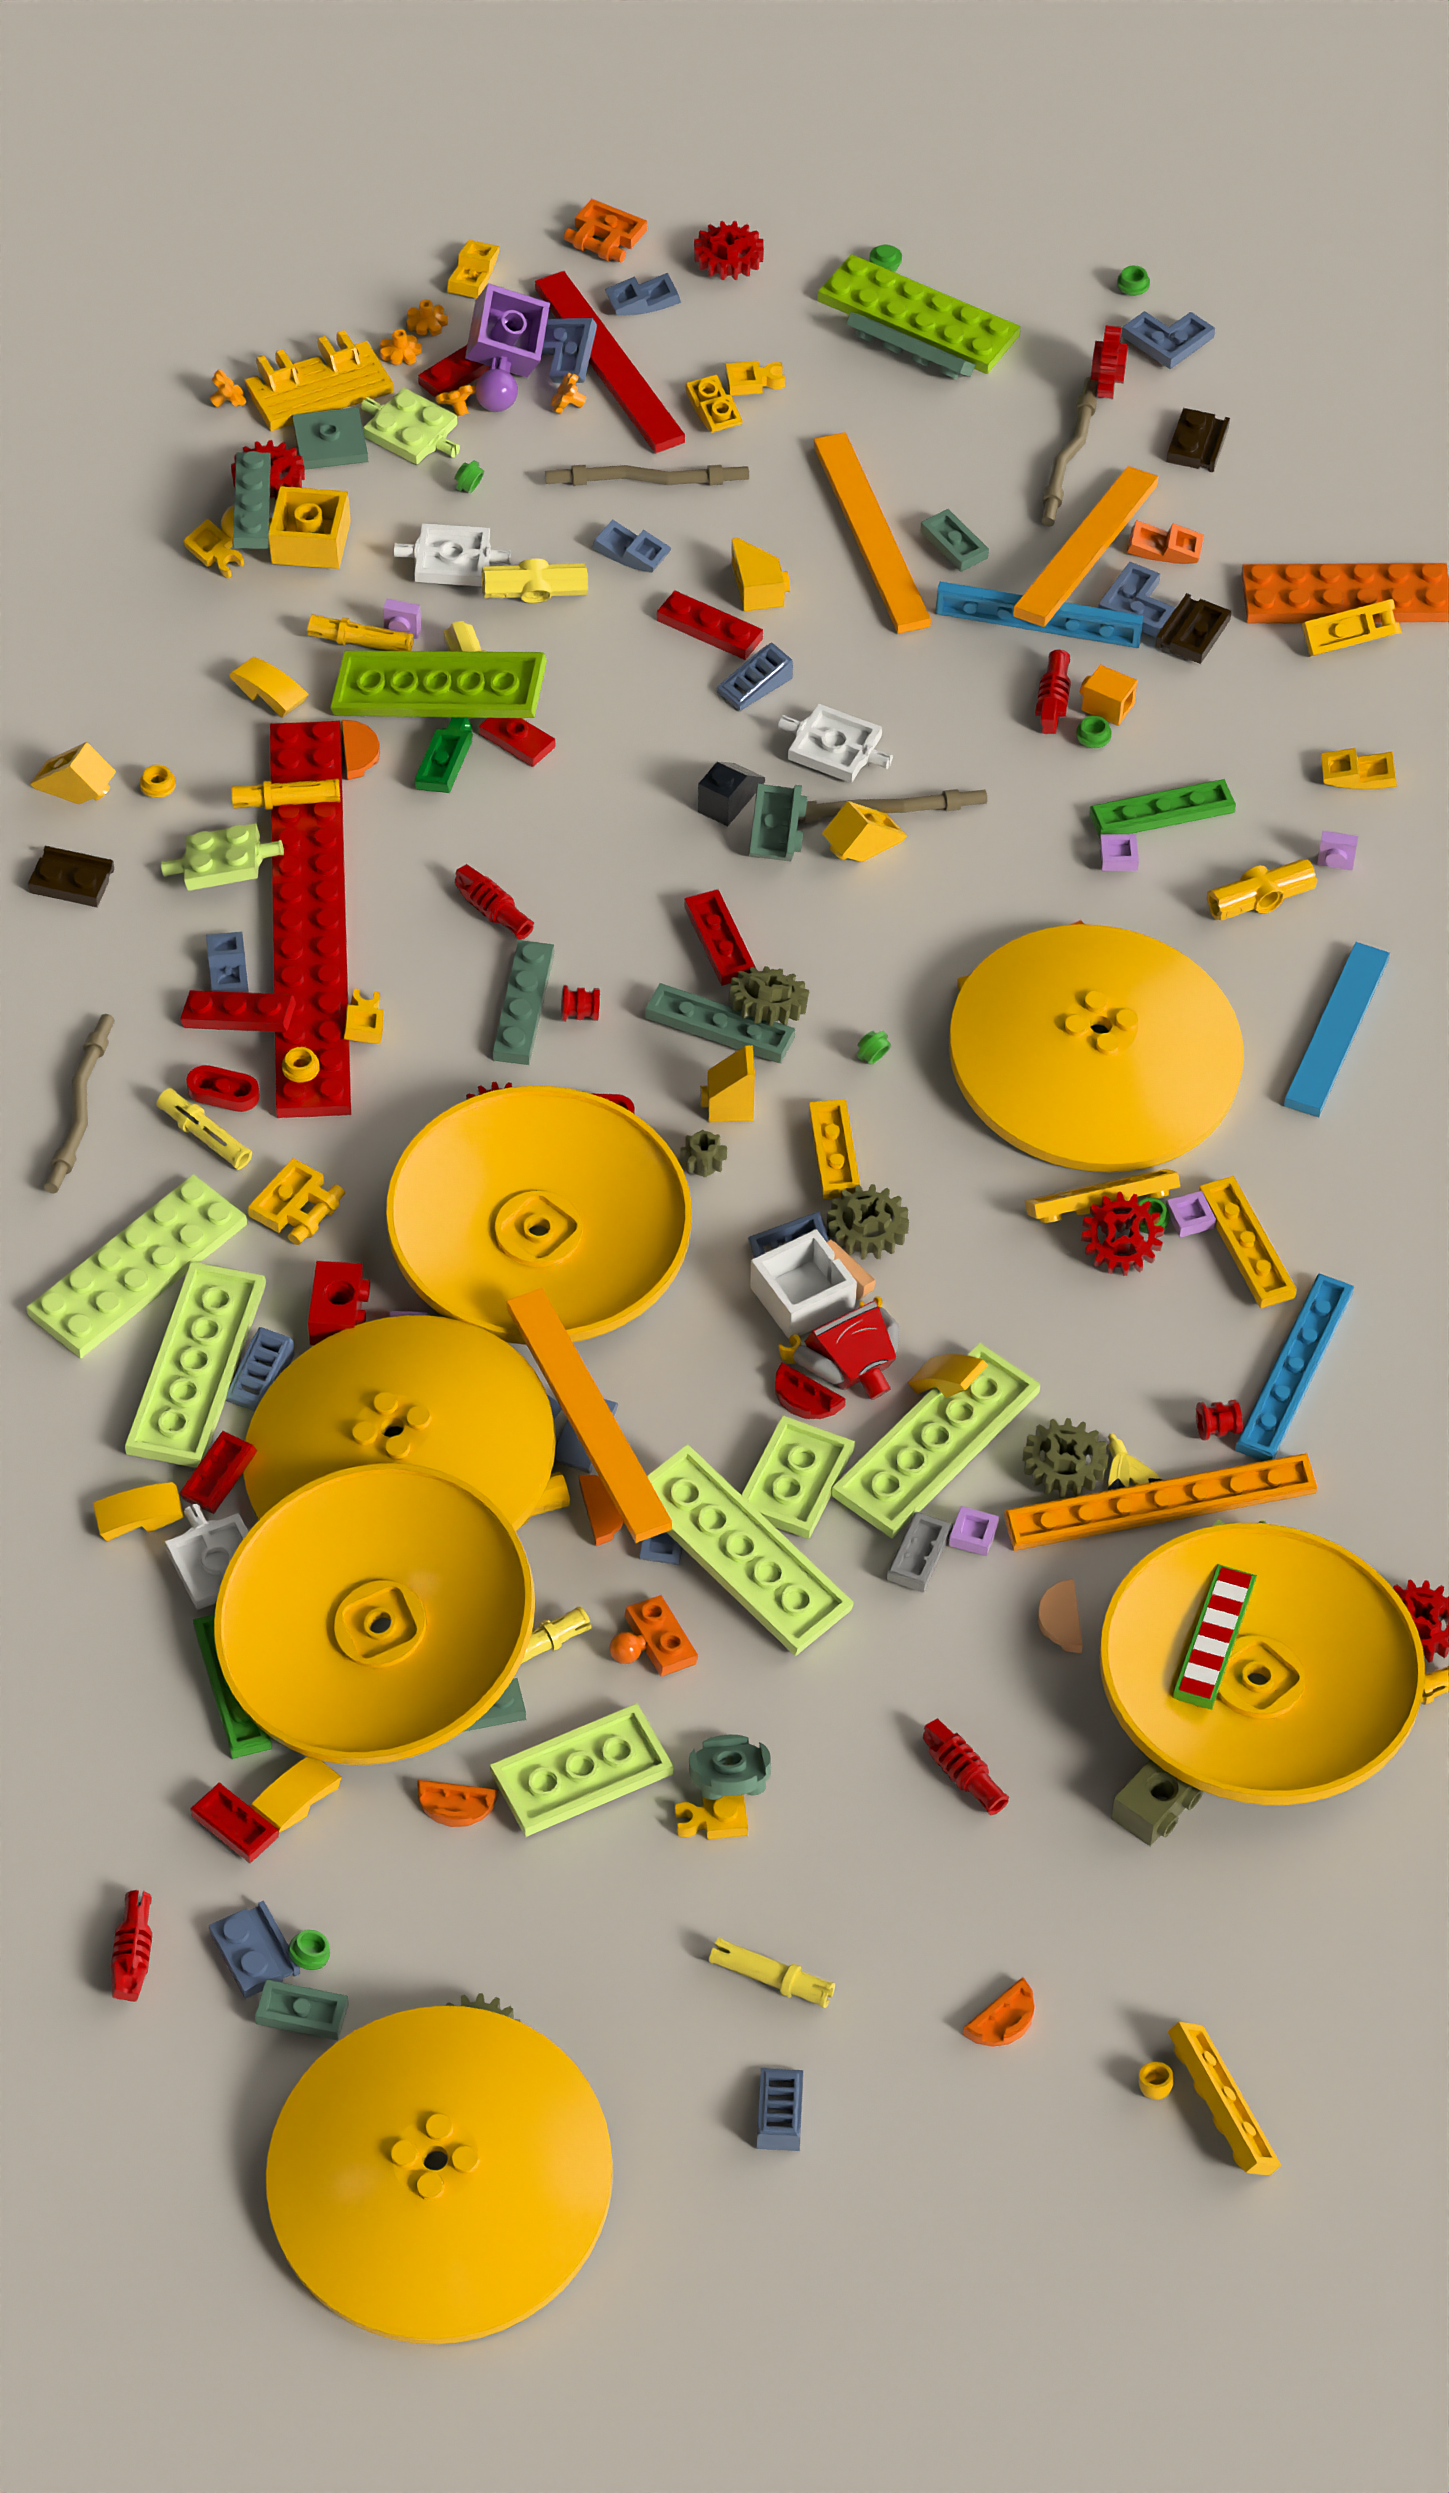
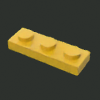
M846 1099L809 1102V1117L823 1199L841 1198V1191L844 1189L853 1194L855 1193V1185H860Z

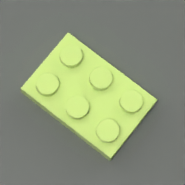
M782 1415L742 1496L774 1527L810 1539L832 1495V1487L839 1481L854 1452L855 1441Z

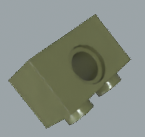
M1150 1759L1114 1798L1111 1819L1151 1847L1160 1836L1165 1838L1173 1831L1178 1822V1816L1185 1808L1192 1810L1201 1799L1203 1791L1182 1782ZM1161 1795L1166 1797L1167 1799L1160 1800L1153 1796Z

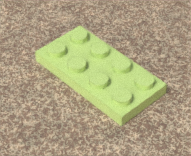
M638 1703L493 1763L490 1765V1773L523 1834L527 1837L673 1775V1764Z

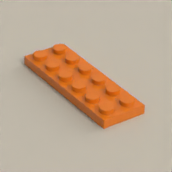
M1447 563L1242 565L1241 576L1247 623H1303L1393 599L1396 608L1392 610L1395 622H1449V575ZM1379 614L1372 615L1374 623H1381Z

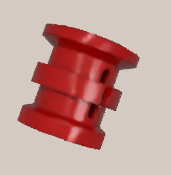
M563 985L561 996L562 1022H566L569 1016H576V1020H584V1017H591L592 1021H598L600 989L593 988L592 991L586 992L585 988H577V991H570L567 985Z
M1234 1399L1229 1400L1226 1405L1219 1401L1212 1402L1211 1407H1207L1204 1402H1198L1196 1405V1424L1200 1438L1206 1441L1210 1438V1434L1221 1437L1226 1436L1227 1432L1230 1431L1234 1435L1241 1434L1243 1423L1239 1403Z

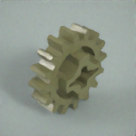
M764 966L763 971H758L756 968L750 967L749 974L739 971L738 978H732L728 1002L733 1003V1011L742 1010V1018L754 1017V1023L758 1024L761 1020H766L769 1026H773L775 1021L788 1025L789 1018L798 1021L800 1014L805 1015L809 990L805 989L804 981H795V974L783 975V969L770 970L768 966Z
M871 1184L868 1191H863L860 1185H855V1193L851 1194L844 1189L841 1191V1200L833 1198L831 1210L827 1212L828 1236L835 1237V1242L840 1247L845 1245L848 1255H852L857 1251L860 1252L861 1260H865L868 1253H873L876 1259H881L882 1250L893 1254L895 1253V1244H904L905 1234H908L909 1231L908 1208L901 1207L902 1198L900 1196L893 1197L892 1199L889 1198L890 1189L888 1188L879 1193L876 1192L875 1184Z
M1066 1418L1064 1425H1058L1055 1419H1051L1049 1429L1039 1424L1036 1426V1435L1029 1434L1027 1436L1026 1447L1023 1449L1024 1473L1027 1475L1033 1474V1486L1040 1485L1041 1483L1045 1484L1044 1493L1047 1495L1053 1489L1059 1490L1060 1498H1064L1066 1491L1072 1490L1073 1494L1077 1497L1081 1495L1082 1487L1092 1492L1095 1488V1480L1103 1481L1104 1472L1108 1464L1107 1444L1105 1441L1098 1442L1099 1432L1094 1430L1087 1433L1085 1431V1422H1081L1077 1427L1072 1426L1071 1418ZM1042 1450L1045 1452V1460L1043 1461L1040 1458ZM1088 1454L1091 1459L1089 1465L1086 1464V1456Z

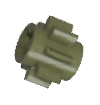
M704 1130L692 1136L687 1135L685 1147L680 1148V1161L687 1162V1172H693L703 1177H707L715 1171L721 1172L722 1161L727 1159V1146L720 1145V1135H714Z

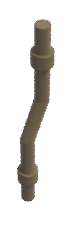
M1091 377L1085 379L1082 395L1077 399L1076 413L1078 416L1074 436L1054 458L1049 485L1044 489L1042 498L1044 510L1041 520L1044 526L1050 527L1054 525L1057 508L1062 505L1064 491L1062 484L1066 465L1086 443L1090 418L1095 414L1097 405L1095 393L1098 381L1090 380Z
M573 465L571 469L545 471L546 484L572 482L573 486L587 485V481L631 479L664 485L708 482L710 486L723 485V481L748 480L749 467L722 468V465H709L707 469L668 472L628 465L586 468V465Z
M958 789L944 790L940 795L904 799H856L847 801L883 813H906L942 808L947 812L960 810L961 806L986 804L987 792L985 789L959 792ZM807 801L805 817H798V820H802L803 823L818 822L819 818L836 816L847 801L817 804L816 801Z
M109 1014L101 1015L94 1032L89 1033L83 1045L85 1052L72 1079L73 1123L62 1147L56 1150L50 1162L52 1169L44 1185L45 1190L49 1193L54 1194L59 1191L65 1175L72 1171L77 1160L75 1153L88 1126L87 1081L97 1059L102 1057L109 1044L107 1037L115 1022L114 1018Z

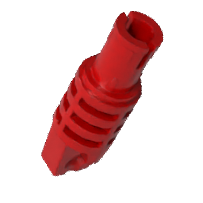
M1060 649L1049 653L1047 672L1040 679L1035 716H1041L1043 734H1056L1059 718L1066 717L1071 681L1067 676L1070 654Z
M468 864L456 870L455 885L471 905L492 923H501L518 940L529 936L534 928L532 926L534 922L515 907L514 899L488 876L482 875Z
M938 1718L925 1725L923 1740L928 1745V1753L946 1774H949V1778L956 1782V1786L960 1790L971 1792L989 1815H995L1008 1804L1009 1796L988 1775V1765L981 1760V1757L976 1752H973L972 1747L966 1744L963 1737L958 1733L954 1734Z
M139 1890L129 1891L125 1895L123 1922L115 1929L111 1959L112 1997L137 2002L145 1975L148 1973L152 1944V1931L148 1926L152 1897L149 1893L143 1891L141 1902L137 1905Z

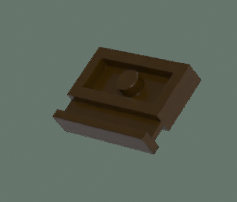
M1183 408L1167 453L1166 462L1199 469L1200 466L1208 467L1209 472H1214L1229 429L1230 418L1225 417L1224 420L1216 419L1215 414Z
M1186 593L1157 635L1156 647L1166 646L1170 648L1171 653L1201 664L1229 623L1231 610L1201 598L1199 601L1193 600L1191 595Z
M45 846L43 849L44 854L42 858H39L28 882L29 893L98 908L109 883V876L114 872V861Z

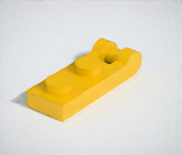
M1393 599L1301 623L1310 657L1402 633L1400 623L1395 622L1392 611L1396 609ZM1379 614L1382 627H1375L1372 615Z

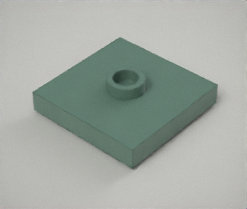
M359 407L292 415L298 454L303 457L305 470L368 462V452Z

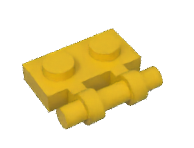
M292 1158L248 1206V1216L277 1233H280L287 1224L294 1226L295 1228L288 1234V1238L293 1244L300 1245L305 1238H311L318 1231V1224L326 1215L330 1216L338 1209L339 1201L345 1195V1191L337 1184H334L328 1191H325L321 1188L324 1184L323 1174ZM308 1201L315 1204L307 1214L301 1211Z

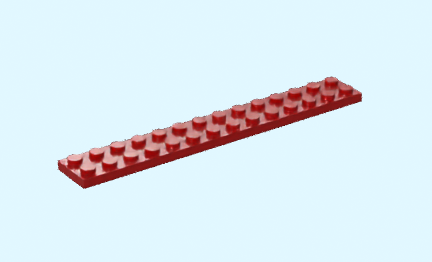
M340 721L270 723L271 784L339 779L340 802L273 806V809H271L272 842L281 840L284 848V855L272 857L274 993L292 994L296 1002L288 1031L275 1032L277 1118L352 1115L350 1041L344 1039L348 1005L341 725ZM305 1047L317 1056L320 1069L315 1078L307 1082H294L286 1078L282 1071V1062L291 1049Z

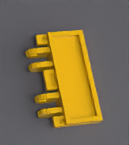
M345 330L337 332L336 335L337 344L341 350L335 352L326 336L319 337L317 340L318 349L327 365H324L319 356L292 364L288 355L281 349L275 353V360L280 369L274 371L265 356L256 357L258 371L266 384L263 385L258 375L245 379V385L251 393L253 403L270 431L293 425L292 415L343 409L362 403L363 400H366V397L374 399L393 393V382L368 341L354 345Z

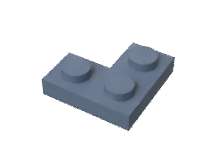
M1144 311L1122 327L1121 337L1171 369L1213 339L1215 327L1192 312H1189L1168 327Z
M593 318L547 319L541 355H554L549 375L554 383H562L563 377L568 372L579 376L576 383H584L597 328Z
M1129 561L1098 604V608L1143 615L1142 632L1156 638L1176 609L1150 597L1159 584L1160 573Z

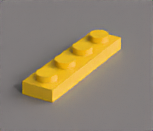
M1162 1169L1025 1200L1027 1215L1040 1219V1223H1049L1061 1220L1062 1213L1076 1211V1215L1090 1214L1092 1204L1102 1205V1197L1105 1195L1111 1202H1114L1118 1192H1122L1126 1201H1129L1133 1194H1137V1197L1147 1195V1198L1156 1199L1170 1195V1189L1180 1187L1178 1172Z
M1230 1176L1200 1185L1199 1191L1203 1192L1216 1218L1215 1227L1260 1309L1294 1299L1297 1289L1235 1177Z
M1185 2022L1176 2023L1167 2031L1175 2045L1174 2052L1178 2059L1186 2065L1194 2079L1193 2086L1196 2092L1206 2101L1214 2115V2125L1225 2135L1233 2150L1232 2156L1234 2161L1245 2173L1270 2176L1282 2165L1204 2026Z

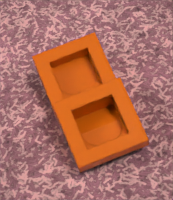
M1136 520L1131 529L1127 553L1155 561L1180 564L1197 563L1200 559L1204 534L1172 523L1167 532Z

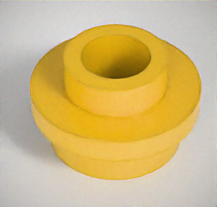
M164 765L149 766L144 770L140 778L142 792L153 798H161L171 794L176 786L175 776Z
M305 1047L291 1049L282 1062L284 1075L294 1082L310 1081L316 1077L320 1069L317 1056Z

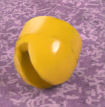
M1150 2062L1140 2069L1139 2086L1144 2096L1152 2100H1161L1168 2096L1173 2087V2072L1168 2065L1161 2062Z

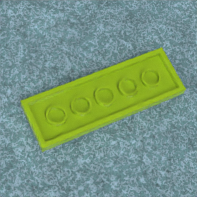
M853 254L843 262L818 291V302L848 315L853 312L976 364L974 369L985 374L992 370L1020 336L1021 326Z
M344 651L331 703V710L334 716L535 718L547 659L544 652Z

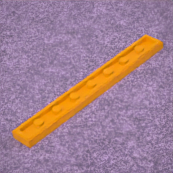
M846 432L814 438L813 447L897 634L930 627L931 618Z
M1127 466L1014 606L1013 617L1045 627L1158 485L1159 476Z
M543 1288L507 1300L509 1314L635 1543L672 1530L671 1518Z
M1304 1453L1008 1509L1004 1512V1519L1012 1549L1017 1551L1316 1494L1318 1487L1308 1454Z

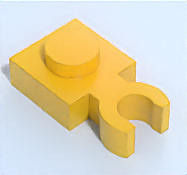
M758 361L725 363V375L729 394L731 396L763 393V386L771 389L784 388L785 375H782V363L772 362L765 367H759Z
M206 519L183 540L184 546L205 566L210 567L214 562L218 563L220 573L226 578L232 576L231 570L226 566L228 562H237L241 567L245 565L242 554L235 549H230L233 546L232 540L209 519Z
M354 989L351 1005H347L344 1039L361 1043H381L384 1010L378 1009L380 1002L379 992L374 991L373 999L365 1000L360 997V989Z
M744 1794L723 1796L715 1800L703 1797V1806L697 1807L689 1802H681L675 1805V1818L688 1817L691 1819L687 1823H677V1835L679 1837H691L699 1830L705 1829L707 1840L748 1836Z

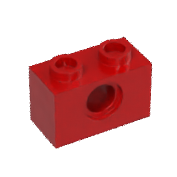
M316 1261L308 1318L310 1345H316L342 1330L354 1328L356 1325L366 1322V1310H361L362 1302L369 1301L370 1279H363L362 1263Z

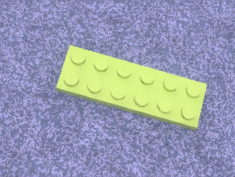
M193 1174L27 1306L28 1316L81 1359L188 1272L191 1262L200 1263L247 1225L246 1215Z
M191 1262L125 1444L127 1455L193 1468L198 1467L210 1447L228 1390L233 1381L266 1286L264 1275Z
M979 1343L968 1356L983 1359L988 1366L966 1390L945 1398L939 1389L934 1387L832 1487V1497L891 1539L912 1520L915 1511L920 1512L1040 1393L1039 1382L982 1343Z
M688 1444L647 1476L672 1520V1530L667 1531V1533L794 1656L798 1655L852 1610L854 1602Z

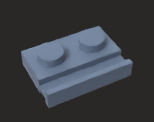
M264 1901L259 1902L258 1907L249 1911L247 1908L209 1925L210 1935L245 1999L262 1992L266 1979L283 1982L285 1977L292 1974L294 1976L300 1974V1967L291 1960L288 1953V1944Z

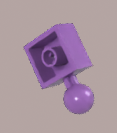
M489 283L475 300L465 358L491 366L490 370L484 372L477 380L475 394L482 407L492 412H501L514 404L518 394L517 383L510 373L528 378L541 360L550 303Z

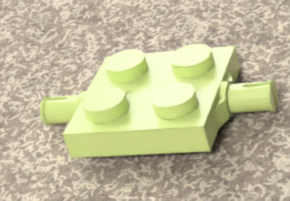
M404 387L388 403L383 405L369 397L363 400L361 409L374 415L363 427L366 439L416 465L428 454L436 450H440L452 458L459 453L460 445L446 439L447 434L458 424L456 414Z
M256 823L235 825L227 829L211 832L202 831L186 836V852L182 859L162 861L161 868L164 877L184 873V881L187 890L190 891L258 878V868L263 858L284 855V848L281 840L261 844Z

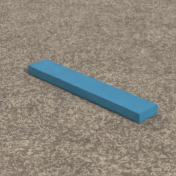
M939 581L936 601V614L1134 648H1139L1143 615L1064 602L1047 625L1041 627L1013 617L1014 606L1023 595Z
M1355 942L1285 1097L1284 1106L1316 1117L1320 1116L1387 966L1390 952Z
M1318 1273L1236 1443V1452L1260 1461L1275 1459L1353 1295V1285Z

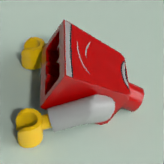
M876 1296L872 1302L865 1305L864 1301H860L858 1309L813 1330L804 1341L806 1346L801 1345L798 1335H791L789 1337L790 1348L784 1347L782 1344L778 1345L780 1357L784 1363H798L831 1384H837L842 1390L861 1382L870 1400H874L891 1390L881 1371L887 1369L896 1359L899 1345V1324L882 1308V1298Z

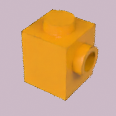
M1100 664L1093 675H1087L1080 687V694L1083 695L1081 710L1091 715L1100 716L1106 721L1119 726L1135 704L1137 680Z

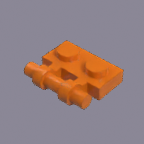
M590 199L575 217V227L579 231L568 228L564 233V240L572 243L573 247L578 250L585 251L587 249L597 253L599 258L603 260H615L622 263L625 259L626 251L618 248L619 245L632 249L647 231V220ZM596 235V236L601 237V238H603V239H605V240H604V241H600V240H598V239L593 238V236Z

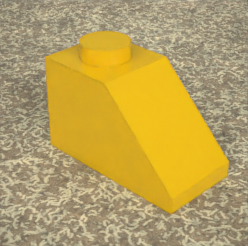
M732 538L731 564L743 611L784 607L785 592H790V581L788 572H782L779 558L740 538Z
M85 742L48 759L30 785L36 790L76 804H82L91 799L97 801L102 798L110 789L108 782L116 771L88 742Z
M850 801L844 804L822 832V835L831 843L829 849L833 854L842 860L850 858L859 862H864L903 842L907 837L887 813Z
M753 1045L742 1047L708 1070L707 1085H700L701 1108L708 1107L709 1122L753 1121L755 1087Z

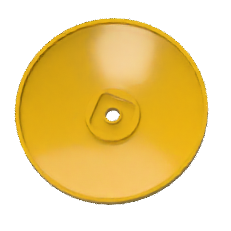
M1078 924L1045 928L1016 938L995 950L973 970L963 984L953 1008L949 1030V1055L957 1084L969 1105L982 1121L1001 1138L1036 1158L1066 1168L1089 1172L1111 1173L1146 1169L1166 1163L1192 1150L1213 1133L1229 1112L1236 1097L1243 1070L1244 1052L1240 1026L1234 1010L1215 981L1195 962L1173 947L1138 932L1104 925ZM1103 1025L1109 1032L1099 1034L1094 1032L1091 1026Z
M520 1086L487 1092L456 1104L433 1119L412 1139L395 1166L390 1180L387 1195L386 1224L391 1250L401 1273L421 1299L445 1318L463 1321L480 1327L508 1343L527 1345L507 1310V1300L543 1288L572 1342H578L606 1334L627 1324L652 1306L668 1289L681 1268L689 1246L692 1225V1203L684 1171L675 1154L660 1135L641 1118L624 1107L591 1093L555 1086ZM534 1226H543L548 1230V1233L536 1236L531 1234L529 1229Z
M427 1315L387 1317L356 1325L354 1328L345 1329L327 1337L301 1354L279 1374L262 1397L250 1421L245 1441L253 1444L257 1452L243 1474L253 1511L259 1521L267 1511L298 1488L333 1472L376 1463L419 1465L455 1476L476 1488L502 1511L516 1532L535 1509L550 1479L556 1448L555 1423L545 1388L535 1370L518 1351L498 1336L475 1325L445 1317ZM399 1426L404 1428L399 1435L393 1437L384 1435L386 1430L391 1427Z
M376 1463L355 1466L325 1475L298 1488L267 1511L244 1537L227 1566L216 1600L214 1635L217 1657L223 1676L237 1702L248 1717L275 1741L305 1756L331 1763L373 1765L394 1762L422 1754L455 1738L479 1720L501 1697L520 1667L530 1641L535 1612L534 1582L525 1550L513 1526L488 1497L470 1484L442 1471L419 1465ZM381 1618L391 1620V1625L385 1632L374 1633L371 1631L372 1625L376 1620Z
M1266 1523L1221 1524L1197 1529L1162 1544L1136 1564L1120 1583L1107 1609L1100 1638L1099 1662L1104 1691L1114 1715L1133 1743L1163 1770L1182 1782L1215 1796L1243 1803L1260 1805L1308 1803L1340 1794L1366 1781L1380 1771L1405 1743L1414 1726L1425 1685V1661L1418 1630L1410 1612L1391 1585L1373 1567L1342 1546L1321 1536L1282 1525ZM1219 1564L1257 1575L1216 1701L1213 1709L1210 1710L1173 1698ZM1250 1674H1262L1267 1678L1268 1682L1263 1685H1257L1252 1683L1247 1676Z
M465 2006L420 2007L396 2012L354 2030L324 2052L303 2074L288 2096L272 2133L266 2167V2196L270 2219L279 2245L289 2265L301 2283L330 2311L352 2325L392 2340L414 2344L439 2345L460 2343L492 2335L527 2319L562 2292L578 2274L601 2234L608 2213L613 2180L612 2148L606 2120L589 2082L577 2065L547 2037L524 2023L484 2009ZM435 2151L445 2153L448 2156V2161L442 2169L433 2171L424 2166L425 2158L430 2153Z

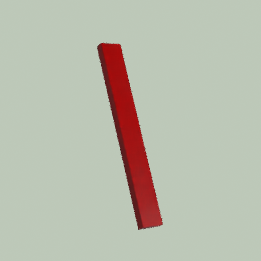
M565 271L535 280V290L543 301L550 303L549 309L556 319L593 318L596 322L597 328L589 364L655 454L685 443V433Z

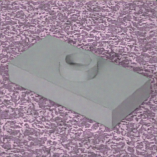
M915 1511L887 1572V1580L924 1593L952 1532V1524Z

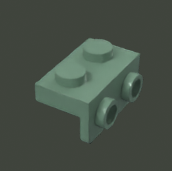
M765 784L757 785L749 856L791 862L794 852H801L803 831L797 830L798 817H805L807 796L801 795L802 785H795L794 788Z

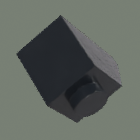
M717 761L698 783V813L728 827L756 794L757 785L765 783V777L736 763Z

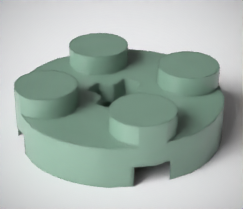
M729 1734L711 1737L703 1741V1749L697 1751L696 1754L695 1749H693L690 1753V1779L694 1785L700 1788L701 1795L710 1800L719 1799L723 1796L759 1795L765 1791L766 1781L771 1775V1755L764 1744L759 1742V1748L749 1744V1738L746 1736Z

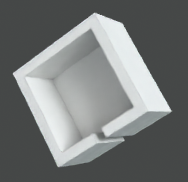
M817 1229L751 1260L750 1288L788 1339L793 1334L801 1336L855 1310L857 1282L839 1258L834 1260V1251Z

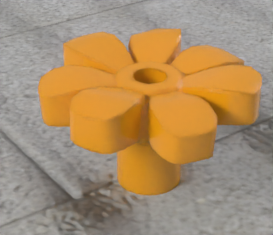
M422 300L419 309L411 307L407 311L409 318L406 320L407 329L410 331L416 330V333L420 335H426L428 330L433 336L442 333L441 326L448 324V316L444 315V308L441 305L433 307V303L430 300Z
M403 329L395 330L392 333V339L384 338L380 343V356L382 360H391V364L401 365L402 360L407 365H412L416 362V355L422 353V346L420 343H417V338L414 335L407 336L406 331Z
M218 369L212 378L218 390L210 396L211 402L216 407H220L226 400L231 401L235 407L238 405L243 406L246 403V399L242 396L244 394L242 388L239 385H234V382L226 376L224 371Z
M568 372L563 377L562 383L557 390L558 394H555L551 400L554 412L561 414L569 403L579 408L584 405L586 396L577 392L578 387L575 384L579 376Z
M464 385L458 390L438 394L435 399L437 405H452L457 417L468 414L465 400L475 393L476 386Z

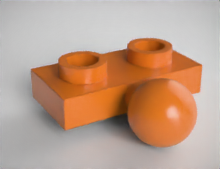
M662 1595L626 1607L624 1617L634 1634L622 1632L613 1637L609 1650L615 1661L620 1664L633 1663L639 1658L641 1651L645 1650L660 1677L696 1665L698 1654Z

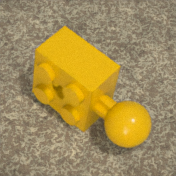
M280 486L273 517L269 518V545L272 564L339 569L351 522L348 491ZM234 505L225 511L221 519V530L232 540V544Z

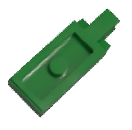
M452 717L447 728L436 729L414 782L417 790L451 792L472 743V724H470L467 717Z

